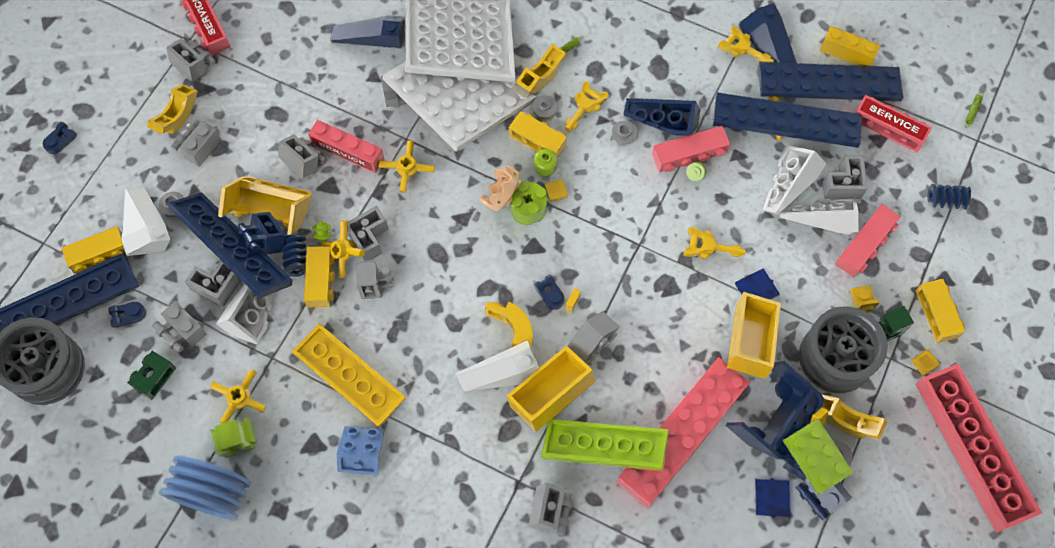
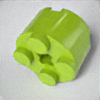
M521 181L520 186L511 196L510 212L518 223L532 225V223L541 221L546 214L547 194L546 190L539 184Z
M243 418L244 422L238 423L237 419L215 426V430L210 429L216 455L229 458L235 456L238 450L243 449L246 452L256 448L255 444L257 441L250 418Z

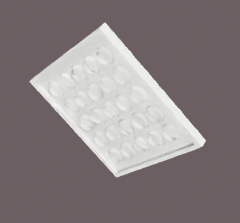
M405 0L406 73L514 82L515 67L510 0Z
M406 62L383 75V80L456 152L535 100V96L516 83V78L514 82L406 73Z

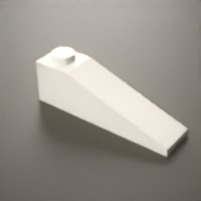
M788 146L778 163L779 171L777 175H774L773 181L775 183L773 189L769 190L763 210L778 215L818 178L827 163L815 151Z
M144 187L125 189L122 243L126 255L165 252L170 238L165 223Z
M856 198L832 199L829 204L814 202L810 207L802 204L788 206L780 212V218L846 235L858 232Z
M244 284L226 307L216 324L231 336L258 344L268 326L267 317L268 312L272 308L270 304L272 294L259 298Z
M527 340L456 373V377L464 392L521 384L539 369L540 365Z

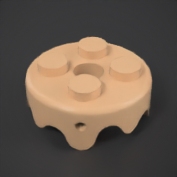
M506 165L504 170H495L494 175L497 181L488 186L491 193L490 197L486 195L480 197V201L485 204L484 206L496 212L503 206L507 207L512 200L513 192L521 184V180H519L520 173L509 165Z

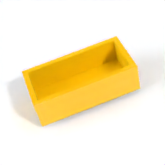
M743 292L735 307L727 368L766 379L774 368L781 303Z
M565 346L507 394L506 398L510 407L537 432L594 384L596 380L593 370L569 347Z

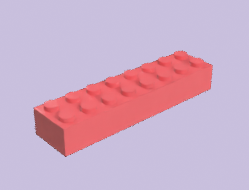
M718 357L659 428L669 430L664 470L625 468L616 482L646 508H649L746 390L750 381L736 370L727 368V363Z
M959 364L923 377L915 384L995 532H1000L1042 514Z

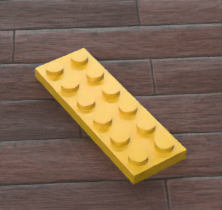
M320 323L291 351L378 428L406 400V397Z

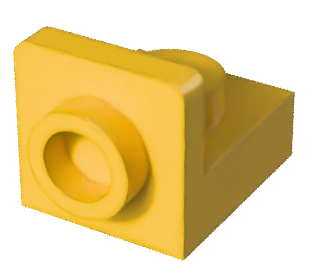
M871 285L854 287L850 290L855 308L869 313L878 306L879 299H874Z

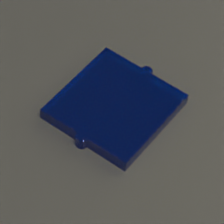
M764 268L734 283L741 295L743 292L769 300L780 295L773 284L774 280L770 279Z
M774 478L770 480L755 479L756 516H771V518L791 517L789 481L774 480Z

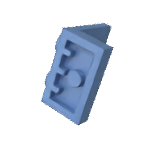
M345 426L336 454L338 472L378 475L380 470L379 453L384 437V429Z

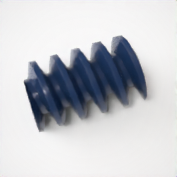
M931 184L928 189L927 200L928 203L932 202L933 208H936L938 203H940V208H944L945 203H947L948 209H951L953 204H955V209H959L962 204L963 210H966L971 199L970 186L967 188L956 185L951 187L950 185L943 186L941 184L936 187L935 184Z
M287 235L284 238L282 248L283 271L289 277H300L304 274L302 271L306 270V264H304L306 263V258L303 257L307 255V252L303 250L307 247L303 243L306 241L305 236Z

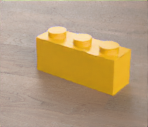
M830 25L819 51L854 65L872 66L881 45Z
M522 111L519 112L509 126L510 137L536 152L548 149L553 151L558 158L567 145V137L564 133L550 128L547 123L540 122L531 114H525Z
M118 226L61 247L67 266L74 274L119 254H126L122 243V231Z
M307 247L304 302L307 308L330 307L331 301L334 300V290L331 289V284L335 282V272L332 271V265L336 264V258L331 255L330 247Z
M944 279L923 283L916 289V294L937 343L957 339L966 332L965 324L957 313V305L952 301L950 289L945 284Z

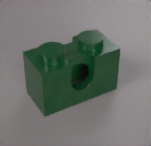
M902 306L884 314L878 323L883 328L888 342L902 336L914 324V321L905 306Z
M152 350L150 354L143 358V366L139 371H134L127 382L133 389L151 400L154 399L176 370L172 362ZM154 370L150 377H146L149 371Z

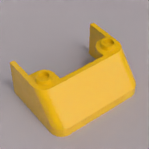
M240 177L222 187L218 217H223L228 213H232L235 217H244L248 213L270 212L274 219L283 221L282 224L288 229L287 234H292L301 228L311 202L312 193L307 190L254 177Z

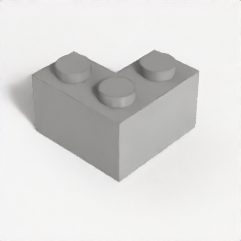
M845 155L839 165L840 172H828L823 180L824 199H861L868 189L864 156Z
M375 206L348 221L347 234L355 243L356 248L365 251V255L362 257L363 260L369 261L382 254L380 245L375 237L389 230L382 212L378 206Z
M220 261L212 274L195 266L185 280L186 285L191 291L222 307L240 282V279L222 261Z
M602 311L583 323L567 347L585 363L587 361L592 362L599 354L597 352L600 347L603 348L608 342L611 343L617 337L616 331L620 326Z

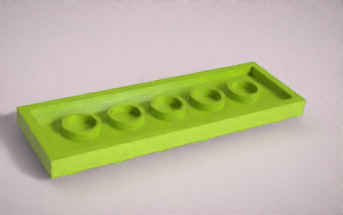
M551 419L548 422L541 457L545 460L663 471L669 430Z

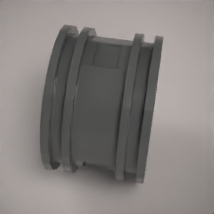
M849 306L830 309L815 321L800 344L799 361L801 368L809 381L824 391L836 394L854 391L874 375L884 363L888 347L886 335L877 320L863 310ZM833 330H838L840 335L835 334ZM818 340L823 341V346L818 345ZM858 353L862 354L865 360L860 359ZM825 359L831 361L832 365H830Z
M31 317L13 322L0 332V385L33 405H48L63 400L77 388L85 370V358L82 349L54 323L43 318Z

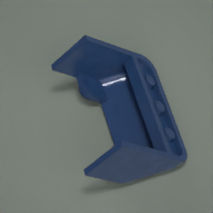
M785 361L774 362V368L771 371L780 378L775 385V392L782 400V403L765 429L762 431L755 426L748 427L744 422H727L725 426L748 446L775 459L786 460L792 454L783 440L811 423L812 416L823 407L824 398L817 389Z

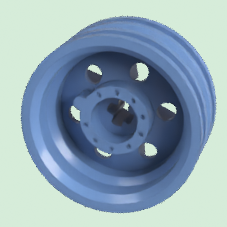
M174 456L172 461L175 463V466H170L168 470L173 477L164 479L163 484L166 485V488H161L159 494L191 509L225 519L237 520L239 515L236 513V510H241L242 503L237 498L246 497L247 492L244 488H249L251 482L245 477L217 465L190 457Z

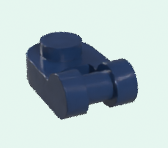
M60 122L57 124L56 129L43 140V147L49 154H57L76 138L77 133L69 129L66 123Z
M551 274L547 275L543 281H537L533 284L547 307L552 310H558L563 306L564 294ZM549 286L551 290L546 293L544 288Z
M139 302L108 307L109 315L112 317L110 324L113 328L140 322L146 316V309ZM125 313V317L120 318L119 314Z

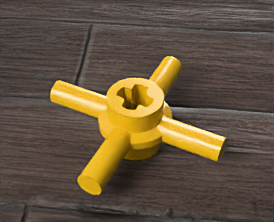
M411 140L407 141L405 155L401 156L397 162L379 161V168L396 169L398 174L402 176L399 189L401 193L407 192L408 180L417 171L435 172V165L418 164L416 159L412 157L414 141Z
M340 220V238L332 243L324 241L322 243V247H330L331 255L339 259V278H346V265L350 257H364L365 255L364 250L356 248L355 243L347 239V220Z
M250 369L241 385L231 388L215 381L211 383L210 388L225 395L226 402L229 405L220 419V423L228 422L236 409H242L246 406L261 413L265 412L267 406L251 399L248 390L257 372Z

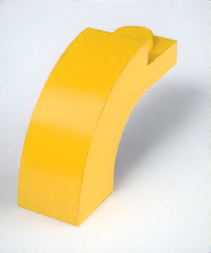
M552 43L535 66L530 69H524L516 83L530 93L540 91L557 74V69L567 56V53Z
M184 84L171 89L170 99L166 108L159 115L148 120L147 127L157 133H176L186 122L193 109L197 90Z
M487 301L485 315L503 321L512 328L514 332L512 347L528 340L532 349L533 330L527 315L522 309L511 302H508L506 308H504L498 302L491 303Z
M822 395L824 398L823 408L829 410L826 420L827 424L861 439L865 437L881 439L887 425L885 418L860 413L846 406L839 398Z

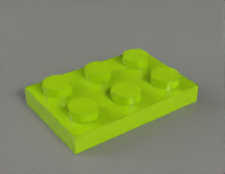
M819 419L783 440L818 495L854 473Z

